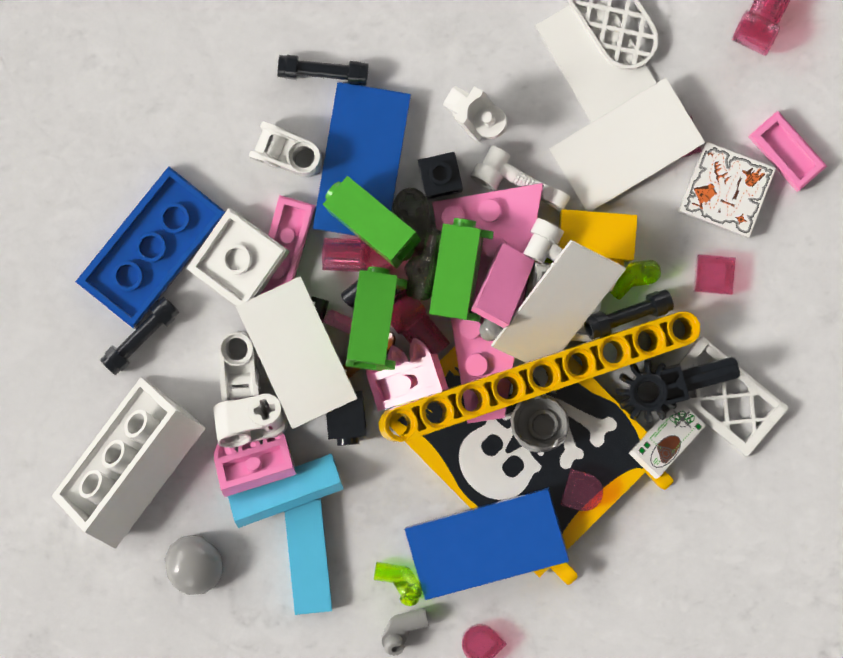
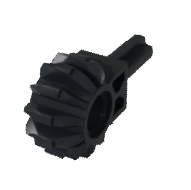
M729 357L684 370L681 369L680 364L666 367V364L661 362L655 372H651V360L645 359L644 372H640L637 364L634 363L630 365L631 371L635 375L633 378L625 373L620 374V380L629 384V387L616 388V394L621 396L630 395L629 398L623 400L619 405L622 410L627 409L633 404L635 405L630 414L631 419L636 420L641 410L645 411V422L651 423V411L656 410L659 418L664 420L667 416L661 407L663 404L671 409H675L677 407L676 403L690 399L689 391L737 379L740 377V369L736 358ZM646 381L654 382L659 388L656 398L650 401L642 400L637 394L640 384Z

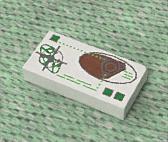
M682 401L676 403L677 407L675 409L669 408L665 413L667 417L664 420L659 419L629 452L655 479L664 473L706 426Z

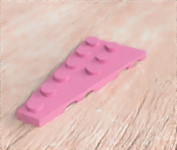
M543 183L432 202L439 246L443 223L453 225L454 218L476 221V228L494 232L493 239H483L474 302L496 249L500 244L504 243L522 254L524 253L533 236L530 231L538 218L544 187ZM528 279L514 314L525 301ZM482 316L480 322L451 318L461 385L514 366L515 357L491 346L493 341H486L481 337L479 328L485 319ZM502 378L498 382L497 392L502 398L508 399L511 382L506 378ZM466 390L463 393L465 409L472 411L478 404V397L473 391ZM507 407L467 420V424L505 418Z

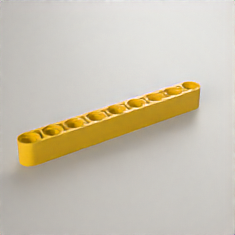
M684 311L618 331L608 336L390 408L380 417L378 423L379 431L384 438L392 442L408 441L687 346L695 342L699 337L700 323L692 313ZM675 320L681 321L685 327V334L682 339H678L673 333L672 327ZM642 331L646 332L651 338V346L647 351L641 349L638 344V336ZM606 343H611L617 350V357L613 363L608 362L603 356V348ZM573 354L581 359L583 365L578 375L573 374L568 368V360ZM537 366L543 367L548 374L547 383L543 387L535 384L533 380V371ZM502 378L508 379L513 385L512 395L508 399L502 398L497 392L498 382ZM466 390L473 391L478 397V404L472 411L466 410L461 402L462 395ZM431 402L438 403L442 408V418L437 423H431L425 414L426 407ZM395 414L402 415L407 421L406 431L400 436L393 434L389 428L390 419Z

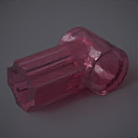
M753 0L749 11L746 10L733 34L732 41L766 56L780 30L778 24L790 0Z
M324 238L322 246L323 271L359 272L360 270L367 271L368 267H382L392 271L394 266L388 261L383 266L372 265L370 254L373 249L361 239Z
M407 286V289L400 290L395 294L391 326L398 334H402L410 345L413 338H417L429 348L431 354H438L450 342L426 314L427 309Z

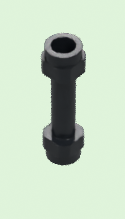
M279 55L277 76L297 80V75L348 80V84L367 86L369 63L350 61L349 65L299 61V57L295 55Z
M665 289L647 294L645 301L607 315L603 312H597L590 315L585 321V331L592 340L608 336L612 333V328L650 314L655 317L667 314L674 309L673 299Z
M163 297L160 301H157L150 308L152 314L119 347L116 348L112 345L105 352L100 361L110 372L117 375L120 371H123L130 364L128 358L162 324L168 327L175 320V317L180 312L168 299Z

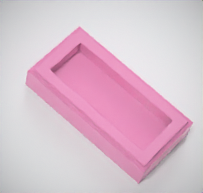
M779 111L775 112L748 136L797 192L827 167Z
M504 243L500 244L496 249L471 311L502 328L508 326L535 260Z

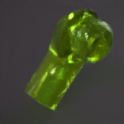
M654 260L631 262L625 267L626 270L617 280L613 290L609 292L620 300L634 286L655 283L661 277L660 265Z
M376 562L374 580L393 583L401 595L399 600L402 604L406 606L416 605L422 595V587L412 570L407 566Z

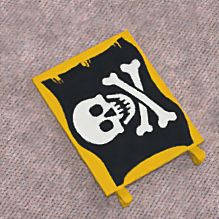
M454 346L440 360L448 389L461 385L456 348ZM571 356L568 360V368L573 374L578 375L582 370V366ZM515 358L513 367L525 362ZM535 368L532 375L535 384L543 387L547 383L548 374L539 368ZM594 378L543 394V396L559 401L566 410L569 420V431L565 441L557 448L548 452L538 453L529 451L521 446L512 434L510 418L517 404L507 407L505 418L468 424L467 421L405 441L471 509L549 488L567 550L644 473L661 489L666 490L673 483V478L666 471L655 479L629 454L634 446L645 436L647 431L636 420L631 419L630 414L625 409L622 410L619 403ZM511 383V389H510V395H509V397L512 395V392H513V385H512V383ZM462 395L461 402L463 407L465 408L464 399ZM436 402L429 403L425 410L426 417L431 423H437L442 418V408ZM395 414L390 419L389 426L400 436L406 431L407 421L402 415ZM567 562L533 571L540 578L551 568L567 585L572 584L578 577L576 571Z

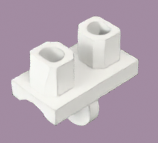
M454 86L443 104L446 109L453 112L454 119L466 133L478 142L481 141L482 137L495 139L501 136L507 128L508 124L505 113L492 103L484 91L475 86L470 94Z

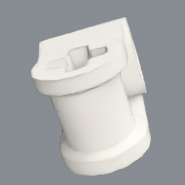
M262 121L260 128L263 131L255 151H250L248 157L302 177H312L320 172L324 162L323 155L314 143L293 135L283 128ZM306 149L313 151L315 158L312 165L306 168L296 165V156L299 152Z
M242 331L228 334L221 341L219 348L222 402L260 395L261 382L257 366V353L249 334ZM233 338H240L247 344L248 351L242 359L234 358L229 353L228 346ZM241 384H248V385H249V386H246V387H233V385H241Z
M260 394L240 400L223 401L213 407L218 445L221 447L233 448L254 441L275 438L282 435L288 426V419L280 401L271 394Z

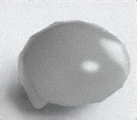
M543 395L519 402L510 418L512 434L518 443L533 452H548L557 448L565 441L569 431V420L566 410L559 401Z
M202 536L181 537L170 545L165 557L168 579L175 588L187 595L205 594L218 584L223 573L222 557L218 549Z

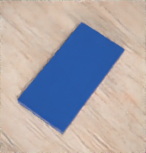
M337 82L313 229L356 236L323 206V203L327 200L325 196L331 186L338 181L342 182L346 176L350 177L392 211L411 94Z
M168 166L75 282L135 329L150 311V308L159 300L201 248L225 214V211Z
M549 488L414 524L404 529L425 600L566 563L570 560Z

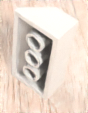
M140 377L52 497L85 533L116 549L146 507L152 502L169 476L173 474L190 448L196 443L205 427L188 411Z

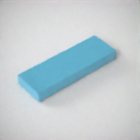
M329 454L294 467L296 472L294 476L228 496L237 527L249 525L343 490L344 488L333 455Z
M316 499L284 511L295 615L333 610L322 500Z

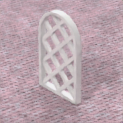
M567 0L597 46L599 53L611 65L620 69L634 70L644 66L654 56L658 46V33L651 17H649L639 0H633L640 13L629 11L631 0H626L624 10L611 7L612 0H608L606 6L594 4L593 0H589V2ZM576 5L587 7L585 19ZM592 8L605 11L603 24L589 21ZM610 12L623 15L621 28L607 25ZM628 16L641 18L639 31L625 29ZM645 21L650 26L652 34L643 33ZM589 26L601 29L599 41ZM606 30L619 32L617 46L603 43ZM624 34L637 36L635 49L621 47ZM642 37L653 40V48L650 53L639 50ZM604 48L616 50L614 60L606 53ZM620 52L634 54L632 65L618 63ZM638 55L647 57L644 61L637 63Z

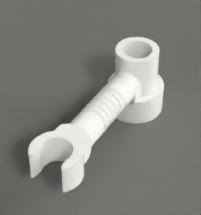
M496 146L490 147L483 162L477 163L470 175L471 179L492 191L497 190L503 178L520 187L542 183L508 164L511 156ZM544 184L541 201L560 212L567 205L570 196L552 186Z
M537 218L530 231L533 236L523 254L541 264H544L546 258L555 261L563 250L558 247V243L564 231L545 220Z

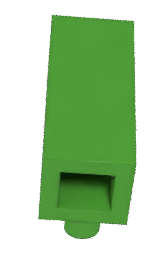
M348 176L342 182L338 181L333 184L325 196L327 200L323 203L327 211L397 269L403 261L411 258L415 251L414 248L420 243L421 239L410 226Z
M454 218L453 225L443 223L429 314L480 322L481 316L472 313L471 309L474 303L483 239H493V231L476 228V221Z
M368 267L367 271H359L345 366L382 372L383 370H395L396 362L387 360L386 354L395 290L407 289L408 281L397 278L398 275H391L390 270L386 268Z

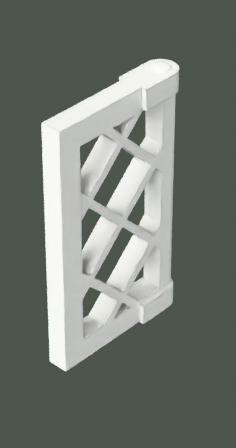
M701 336L695 341L693 347L679 364L682 370L691 368L692 365L693 367L697 366V359L704 351L716 361L728 357L705 337ZM739 367L740 377L738 379L748 386V392L727 394L726 382L721 383L722 395L700 397V389L695 390L696 397H689V400L682 402L698 418L748 457L771 428L787 412L789 406L780 401ZM759 395L773 407L766 417L755 418L753 396ZM749 396L751 418L729 420L727 398ZM722 399L725 421L717 420L701 406V401ZM751 422L752 433L745 442L730 430V424Z

